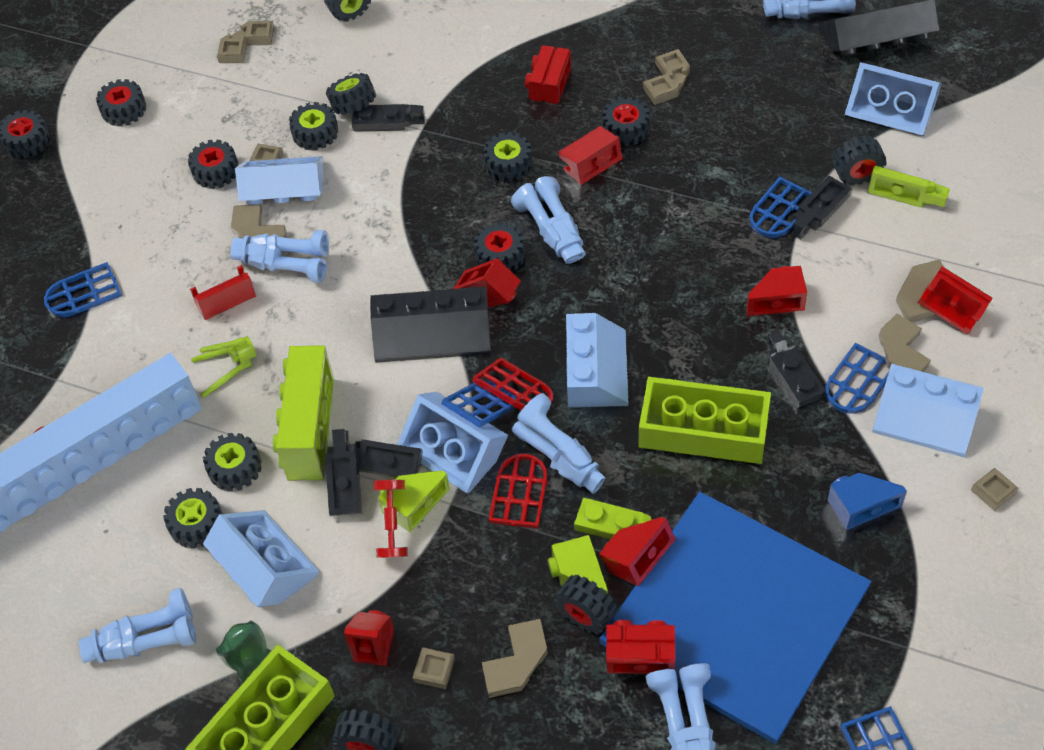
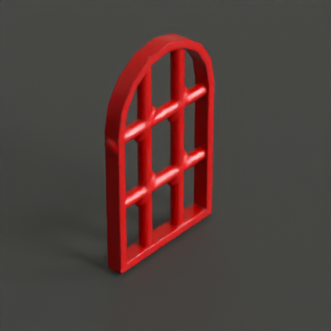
M499 358L475 375L472 380L475 384L520 410H523L526 406L520 402L521 400L529 403L532 400L528 397L529 394H541L537 388H541L547 393L551 404L553 401V392L549 386L503 358ZM502 365L514 373L510 375L498 368V366ZM494 370L506 379L501 382L488 373ZM517 376H521L522 378L528 380L529 382L533 383L534 386L531 387L527 385L526 383L519 380ZM485 377L488 380L494 382L496 384V387L491 386L490 384L481 380V378ZM513 381L525 388L526 392L521 394L511 388L508 383ZM504 388L514 394L516 399L511 398L499 389Z
M516 454L507 458L501 464L496 475V484L488 519L489 523L539 528L548 481L546 468L543 462L536 456ZM519 460H530L529 476H518ZM514 462L512 475L502 474L504 468ZM536 464H538L543 471V479L535 478L536 476L534 475V471ZM501 479H507L510 482L507 498L497 497ZM515 481H524L527 484L524 500L514 499ZM532 482L542 483L539 501H532L530 498ZM496 501L505 502L504 505L506 507L503 519L493 518ZM511 503L521 504V507H523L520 521L508 520ZM528 505L538 506L535 523L525 522Z

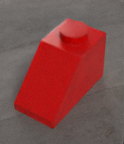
M496 258L465 270L453 289L486 286L488 306L494 307L500 304H508L516 295L515 290L521 280Z
M801 265L772 268L748 294L747 316L805 311L807 288Z
M660 517L618 530L610 541L605 544L599 555L610 574L639 586L676 538L667 519Z
M380 611L357 612L344 631L353 661L386 666L394 634L391 617Z

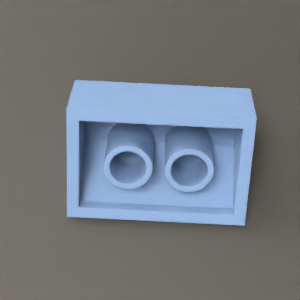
M860 62L845 115L923 136L942 84Z
M323 156L242 162L235 168L239 201L246 200L248 205L261 204L263 199H273L274 203L289 202L290 197H300L301 201L316 200L317 196L323 192Z
M596 313L566 314L568 407L628 406L626 330Z
M891 364L872 432L965 457L984 388Z
M437 391L418 394L397 445L422 449V465L431 471L443 470L448 474L450 483L469 493L497 462L508 435L489 423L479 428L441 404L442 400L446 397ZM461 408V409L465 410L466 412H468L469 414L471 413L470 411L466 410L465 408Z
M265 510L219 514L203 543L212 554V557L221 564L230 575V578L240 586L249 600L257 607L281 604L314 579L320 572Z

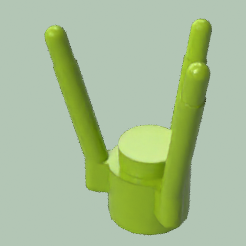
M248 336L202 347L200 352L204 354L191 358V361L195 363L228 353L233 363H240L203 391L201 397L205 398L243 369L252 366L250 360L257 356Z

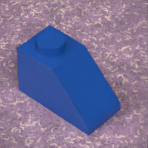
M857 473L850 477L842 476L836 479L830 486L828 502L845 529L849 530L901 508L907 490L902 485Z

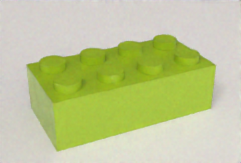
M325 345L289 346L288 358L283 359L285 383H280L279 387L282 406L277 408L276 423L279 430L278 434L273 435V451L278 453L279 468L284 469L287 481L324 480L334 375Z
M648 377L639 424V447L762 464L771 392Z
M277 644L185 750H290L335 697L329 680Z

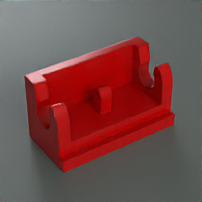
M600 126L559 151V157L569 165L563 168L564 171L574 178L578 184L582 185L622 160L619 138Z
M242 265L236 267L238 276L198 294L196 287L190 288L193 301L204 320L210 319L256 297L250 276L247 272H244Z
M941 266L917 303L968 335L975 323L980 320L993 298Z

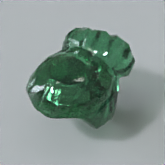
M252 620L247 623L233 625L227 631L222 643L216 648L219 658L226 666L237 671V676L243 683L272 651L267 648L266 639L260 626Z

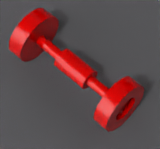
M405 480L373 481L374 491H387L384 525L385 530H388L389 548H376V558L407 557L408 547H395L394 530H397V507H393V490H405Z

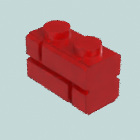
M543 45L539 54L533 56L531 65L533 71L532 73H527L525 78V88L528 89L531 100L540 102L545 100L546 103L553 104L559 103L572 67L571 51L569 49H555L554 47Z
M618 620L613 625H607V673L649 674L665 669L675 670V625H667L666 622L661 620L650 621L647 625H634L633 622L628 620Z

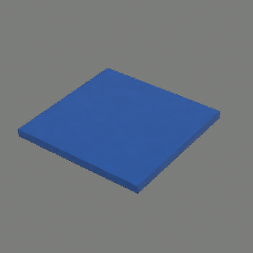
M699 491L672 531L676 540L639 586L635 585L609 625H613L618 620H628L633 622L634 625H647L650 621L661 620L666 622L667 625H675V671L678 689L684 692L679 677L680 669L694 664H709L711 677L703 686L704 704L776 745L870 587L871 580ZM607 628L599 638L600 644L605 647L607 644Z

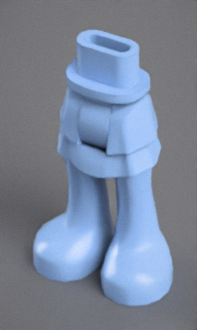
M763 0L766 17L777 15L778 18H783L784 16L791 19H799L800 17L807 19L808 14L812 13L850 14L855 12L856 6L855 0Z
M548 176L541 177L536 181L535 189L531 183H526L511 198L514 209L518 212L529 210L540 229L539 234L555 250L557 256L564 259L566 264L582 259L586 255L582 248L583 241L579 236L578 226L573 222L572 216L565 211L558 197L561 188L557 179ZM538 197L546 202L554 217H548Z
M325 230L314 231L310 239L279 237L277 234L269 236L268 233L253 237L246 235L244 239L233 238L230 257L232 260H241L242 264H250L261 270L269 269L274 271L279 269L305 273L311 282L321 283L327 269L325 259L282 256V251L327 257L329 254V237Z
M544 393L537 395L519 413V421L514 424L512 432L520 440L526 441L552 460L550 467L558 470L560 475L573 481L579 487L585 486L592 494L596 493L605 480V477L598 471L599 464L596 462L591 464L592 458L585 447L581 446L576 438L572 439L550 422L546 413L550 409L551 401Z
M180 587L169 592L168 605L160 610L143 615L125 616L119 621L115 620L104 626L99 632L96 629L92 630L91 636L79 639L80 655L83 663L96 659L99 663L113 659H125L129 656H140L141 651L160 646L180 644L186 647L196 644V631L192 623L193 616L183 588ZM173 624L171 627L141 636L138 635L139 632Z
M694 664L679 670L680 682L684 690L691 721V727L685 728L679 701L676 671L674 669H665L647 674L646 681L649 689L656 692L663 703L669 730V737L667 739L672 746L670 750H715L716 742L712 740L713 730L709 727L703 701V686L711 677L709 664Z

